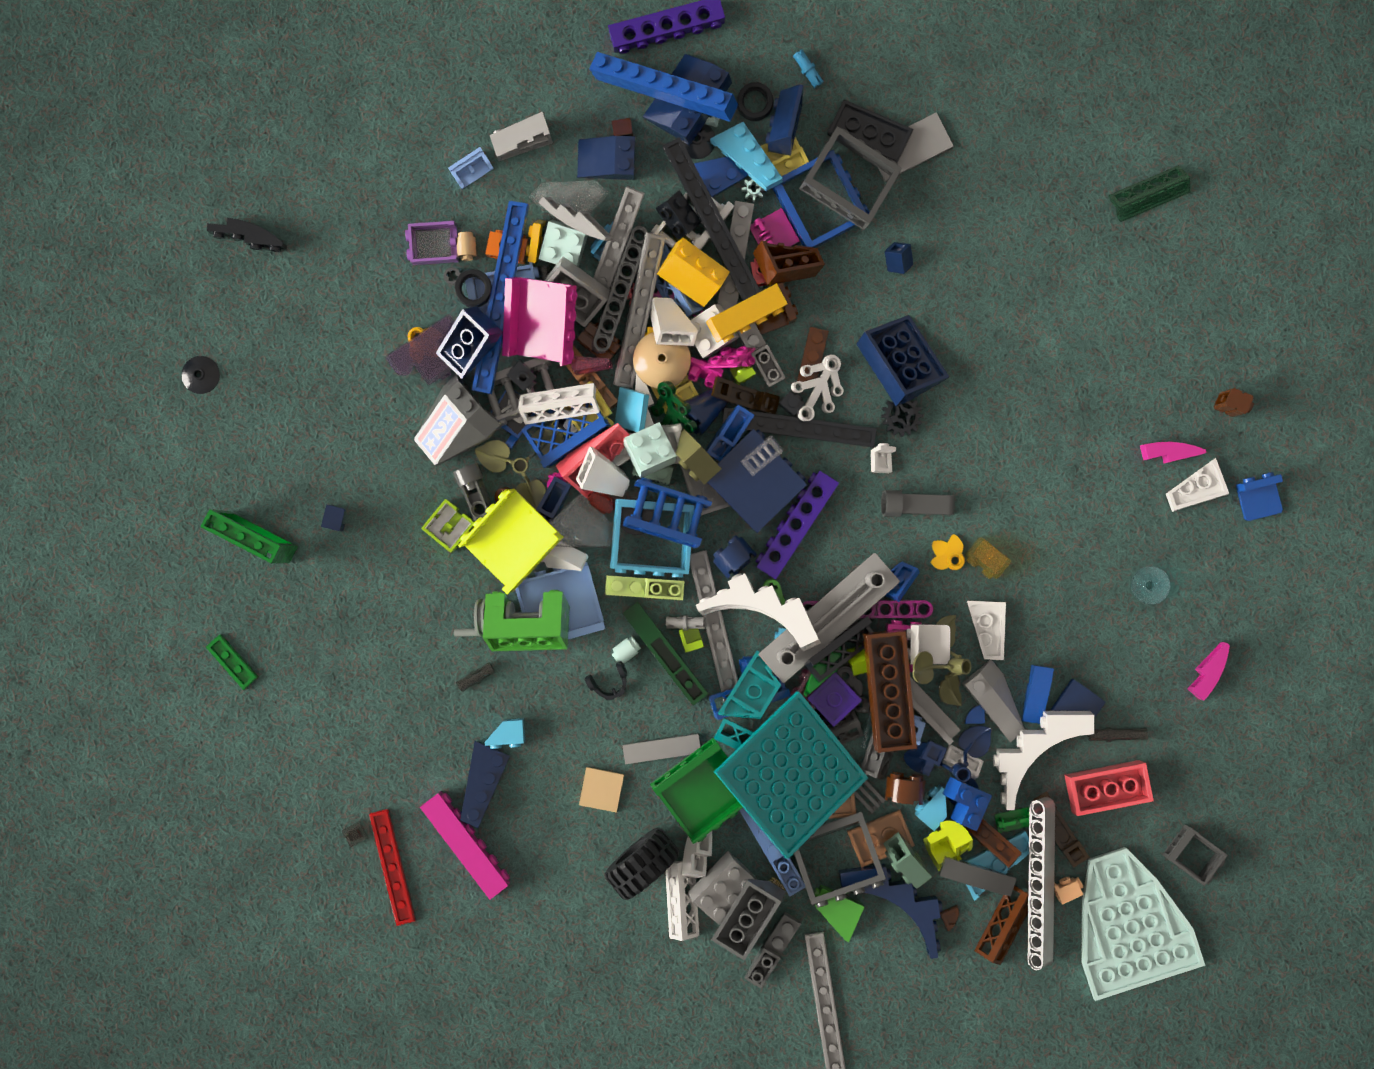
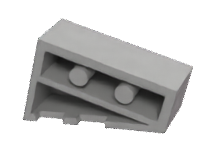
M543 112L507 128L498 129L490 135L498 161L553 143Z

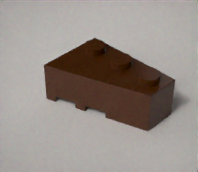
M762 240L753 252L768 286L816 277L825 265L818 248L799 245L789 247L785 246L784 243L776 245Z

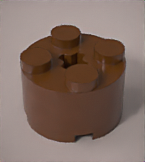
M893 771L887 776L885 800H889L891 797V802L914 805V801H919V805H923L926 780H923V775L912 774L910 777H905L904 773Z

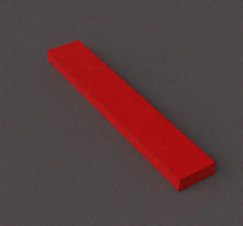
M389 809L369 813L396 926L415 922L416 919Z

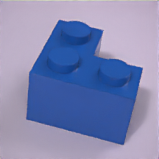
M950 776L943 791V795L957 802L950 819L977 831L992 795Z

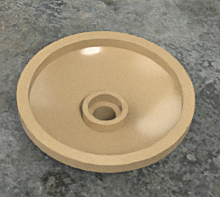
M654 332L643 337L634 350L633 365L635 372L641 381L650 387L658 389L659 383L663 381H670L676 386L686 377L690 369L691 356L688 346L658 345L655 341ZM660 355H664L666 358L663 362L658 360Z

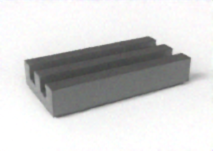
M866 780L864 784L879 798V801L876 802L862 786L859 787L860 791L874 806L871 808L856 791L854 795L873 813L886 800Z

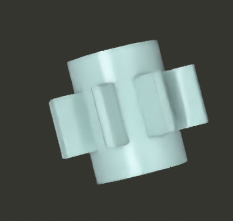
M753 179L751 181L744 180V184L747 187H743L741 191L747 193L745 199L751 197L753 202H755L756 197L762 199L763 195L760 191L765 190ZM752 185H755L756 192H752Z

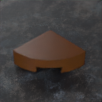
M957 905L940 912L947 931H950L958 920L959 909Z

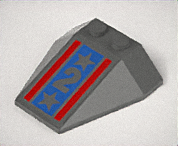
M457 374L443 386L414 438V441L435 466H439L488 440L502 426L492 413L481 406L469 392L467 384Z

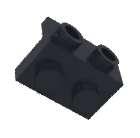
M680 190L656 207L657 212L677 239L689 234L701 223L700 218Z

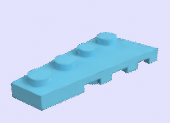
M1022 831L1007 839L1022 852V855L1010 868L1017 865L1029 854V837L1026 831ZM987 849L965 860V862L977 866L980 865L1004 874L1008 873L1007 871L1010 869ZM966 884L974 901L985 891L984 889Z

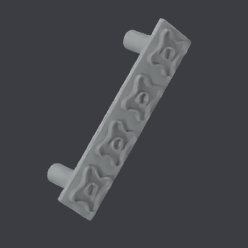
M873 553L807 611L821 644L803 651L794 636L786 629L759 653V656L782 683H785L805 665L808 659L830 644L900 581L878 555Z

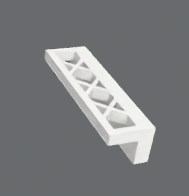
M594 383L520 395L518 405L525 425L600 412ZM592 403L593 407L586 408L582 405ZM566 406L573 407L574 410L567 411L563 408ZM552 409L556 412L549 414L545 410ZM533 412L536 413L537 416L528 417L527 413Z
M674 861L665 871L669 936L671 939L684 941L699 936L698 906L693 903L689 894H685L687 884L691 889L696 884V878L681 875L683 861ZM688 904L691 905V911L689 914L686 913V907ZM689 923H692V933L687 932Z

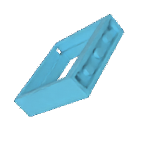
M616 499L610 568L615 569L616 573H626V570H634V574L645 575L646 571L653 572L655 576H664L665 573H672V577L682 578L683 574H689L691 547L683 544L680 568L618 563L622 507L635 508L637 500ZM645 501L643 509L655 510L657 502ZM664 503L662 511H674L676 504ZM684 504L682 512H685L683 533L689 531L694 513V505Z

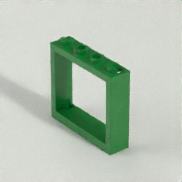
M209 509L200 526L269 563H290L298 548L297 545L231 511ZM267 553L272 554L271 558L266 557Z

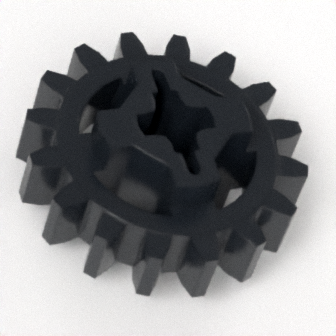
M889 400L886 402L888 408H882L885 414H882L880 418H885L882 425H888L887 432L893 430V436L898 432L900 437H903L904 432L909 436L911 435V430L914 432L918 430L915 425L922 424L918 418H922L923 415L918 413L922 408H916L917 401L903 403L908 405L910 409L903 407L902 404L895 406L894 402L892 403ZM894 407L895 412L893 416L889 417L890 410ZM900 412L906 414L904 421L902 418L898 419ZM914 415L913 423L910 426V417ZM893 423L901 425L902 429L895 427Z

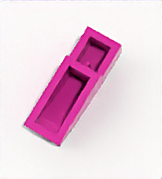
M1155 442L1140 445L1143 460L1162 456L1164 463L1206 453V449L1179 442Z
M1220 642L1195 669L1200 676L1187 689L1199 700L1204 701L1218 683L1228 658L1230 647L1228 643Z

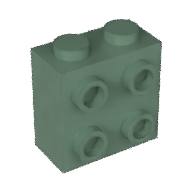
M899 832L883 843L887 850L885 854L892 862V867L897 873H902V877L908 885L912 883L917 889L932 878L920 855Z

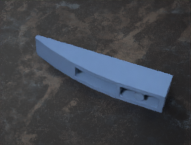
M744 808L740 809L739 811L788 895L792 896L804 889V881L791 858L786 859Z

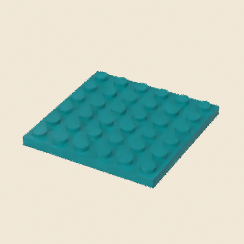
M797 691L714 771L786 859H789L868 779L867 775L803 695Z

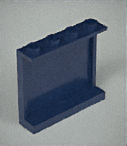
M752 429L717 463L721 470L707 483L758 533L807 484L804 482L806 478L799 471L795 472L791 468L793 464L786 457L782 459L777 454L779 450L772 443L769 445L764 440L766 436L759 429L757 431Z

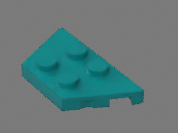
M758 650L719 710V715L761 719L781 684L772 674V670L759 656L760 652Z

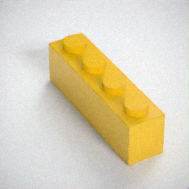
M776 283L711 317L706 323L716 342L718 343L723 340L725 343L733 339V334L738 331L742 334L751 329L750 325L754 323L760 325L767 321V316L773 314L775 317L784 312L783 308L788 303Z

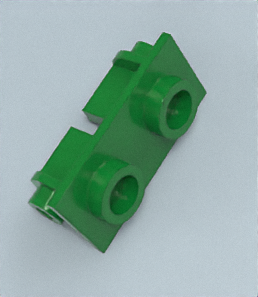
M1030 806L994 814L998 832L1002 833L1029 827Z

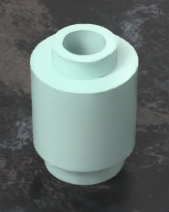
M631 636L613 648L614 653L612 656L617 662L622 661L625 664L639 653L638 650L641 647Z

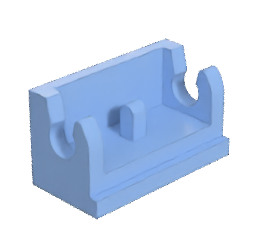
M481 147L448 167L461 189H464L494 169Z

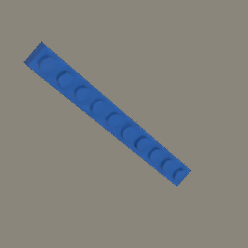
M509 201L486 315L501 331H503L505 279L516 276L529 210L527 203ZM503 333L494 347L476 365L472 391L492 395L503 342Z

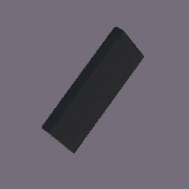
M843 100L827 135L831 136L838 126L841 129L847 130L856 139L864 141L870 148L881 152L887 159L893 160L898 164L913 133V129L847 100Z

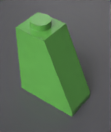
M820 885L819 889L815 888L814 893L818 897L835 890ZM847 896L846 899L838 902L835 899L830 900L827 906L817 909L843 939L849 942L864 910V905L862 902Z

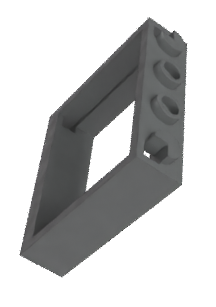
M837 126L799 189L865 230L871 223L902 168L895 161L884 157L878 150L870 148L864 141L856 139L847 130ZM835 141L890 175L868 214L813 179Z
M862 812L820 826L806 842L860 824L878 876L816 897L801 852L798 849L794 854L812 906L817 905V908L828 905L830 900L835 899L838 902L846 899L847 894L854 893V895L866 892L865 888L870 886L873 889L879 888L884 885L883 882L887 881Z

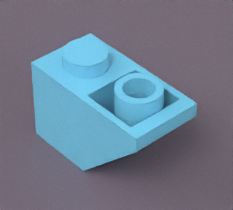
M524 718L504 720L485 741V746H490V749L502 748V745L509 744V747H521V744L525 742Z
M940 785L930 789L927 795L932 799L930 801L926 799L923 805L918 803L914 813L933 831L947 817L946 796L943 795L944 788Z

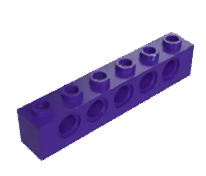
M700 0L608 25L614 52L625 54L635 47L644 49L650 43L662 44L667 39L673 37L674 39H681L687 33L700 34L704 29L710 27L711 29H718L722 27V24H725V15L720 0ZM701 14H707L709 18L703 20L699 18V16ZM689 19L691 22L684 25L681 23V20ZM668 23L672 25V28L666 30L662 26ZM650 28L654 32L647 35L644 33V30ZM629 33L635 35L631 40L625 37Z
M818 471L817 474L813 472L807 481L810 485L807 489L803 488L797 496L800 499L796 506L792 504L786 513L789 517L785 522L782 520L776 528L779 531L775 538L771 536L765 545L768 549L764 554L761 552L755 561L758 563L756 568L775 580L839 484L822 471ZM813 487L821 489L822 494L820 497L816 498L812 495ZM803 503H808L811 506V511L808 514L801 511ZM793 519H798L801 523L798 530L792 529L790 525ZM782 535L790 537V543L787 546H783L780 543ZM772 551H777L780 554V558L776 562L771 561L769 558V554Z

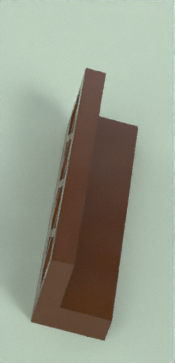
M1015 885L1013 890L1020 893L1017 901L1011 903L1010 896L1003 895L974 950L990 962L999 965L1002 964L1028 914L1029 893ZM1008 907L1010 914L1008 918L1002 920L1001 912L1004 908ZM1000 925V934L993 937V927ZM986 942H991L992 946L989 955L982 951Z

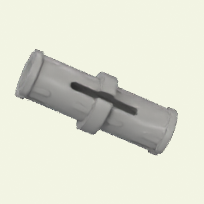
M683 615V617H666L667 629H683L687 631L688 629H705L706 627L705 617H689L688 615Z

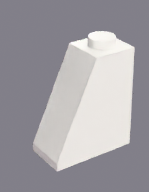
M653 297L650 317L656 344L694 346L698 330L672 298Z
M589 446L576 478L581 489L623 497L630 481L622 469L591 446Z

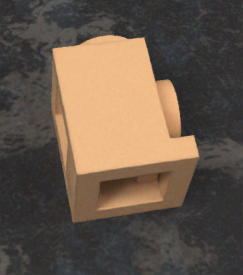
M1064 877L1059 880V884L1054 882V893L1062 905L1083 895L1081 890L1083 885L1079 877L1075 879L1073 877Z

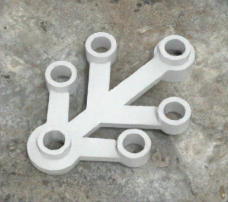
M828 355L823 359L822 363L812 366L804 365L800 368V373L804 377L811 376L813 372L823 371L820 378L804 382L797 381L791 385L794 393H801L804 389L814 387L805 406H802L797 412L798 418L801 421L813 419L815 415L813 406L820 393H822L824 402L822 404L823 412L831 413L834 411L835 405L831 400L830 392L834 397L841 396L844 392L838 376L841 361L837 356ZM829 361L833 364L832 368L829 367ZM806 367H807L808 370H809V373H808V374L805 373V368H806ZM829 377H831L833 384L830 392L827 383ZM796 384L800 386L799 391L796 389ZM836 387L840 390L839 394L835 393ZM827 404L830 405V410H829V411H828L827 408H826V405H827ZM803 410L806 411L805 417L802 415Z

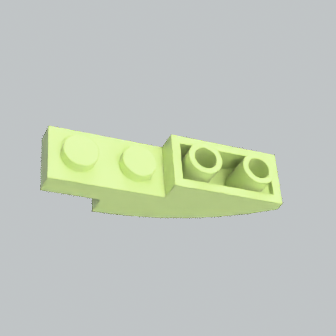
M606 575L605 595L683 600L684 581Z

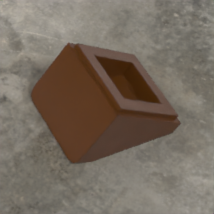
M630 118L612 121L614 136H633Z

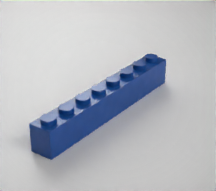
M600 52L596 53L589 68L599 81L729 122L738 106L733 93Z

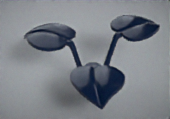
M986 726L970 727L960 735L958 744L965 750L963 752L964 763H956L953 767L942 762L940 766L952 772L958 781L978 788V784L973 778H970L971 771L967 768L969 765L967 753L971 757L978 758L988 752L991 744V729ZM921 742L920 745H917V749H909L904 753L906 764L917 773H921L920 768L925 762L921 755L927 742ZM948 797L950 802L956 805L957 802Z

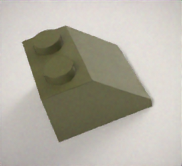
M685 429L682 430L675 453L681 459L678 463L685 470L688 468L691 470L689 475L696 482L700 480L705 485L721 468Z

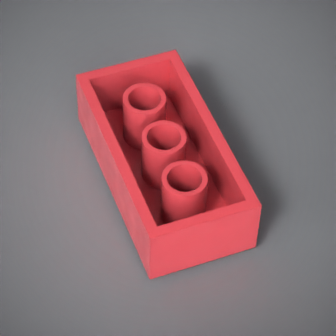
M1141 760L1064 775L1071 812L1076 816L1154 801L1147 765Z

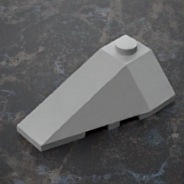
M989 660L962 682V685L983 708L1010 743L1020 735V730H1025L1004 674L992 660Z

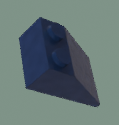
M635 136L579 139L577 178L634 180Z
M477 306L462 309L436 354L463 379L494 347L503 331Z

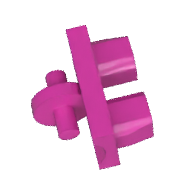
M711 356L708 361L692 357L688 379L697 382L699 377L705 379L704 385L713 389L715 377L722 378L724 369L705 368L704 366L710 361Z

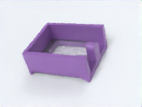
M454 221L408 224V230H405L406 241H409L407 259L413 265L459 262L456 243L457 225Z

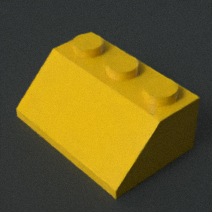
M682 238L674 244L657 275L697 304L705 307L721 288L730 271L685 238Z

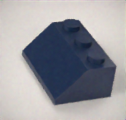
M799 84L780 91L779 98H775L774 110L776 112L775 115H771L769 126L772 129L771 133L767 132L765 144H768V152L791 156L803 106V85Z

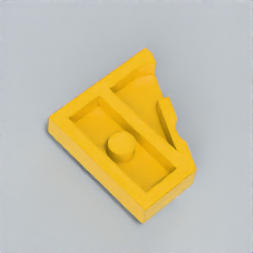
M537 220L533 223V226L530 225L528 237H531V242L526 248V256H529L528 262L536 263L539 260L543 239L542 230L546 223L544 220Z

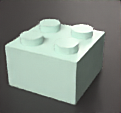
M552 219L547 225L539 259L557 264L564 256L579 267L588 235L565 223Z
M660 422L624 438L623 445L640 478L672 465L676 461V454Z

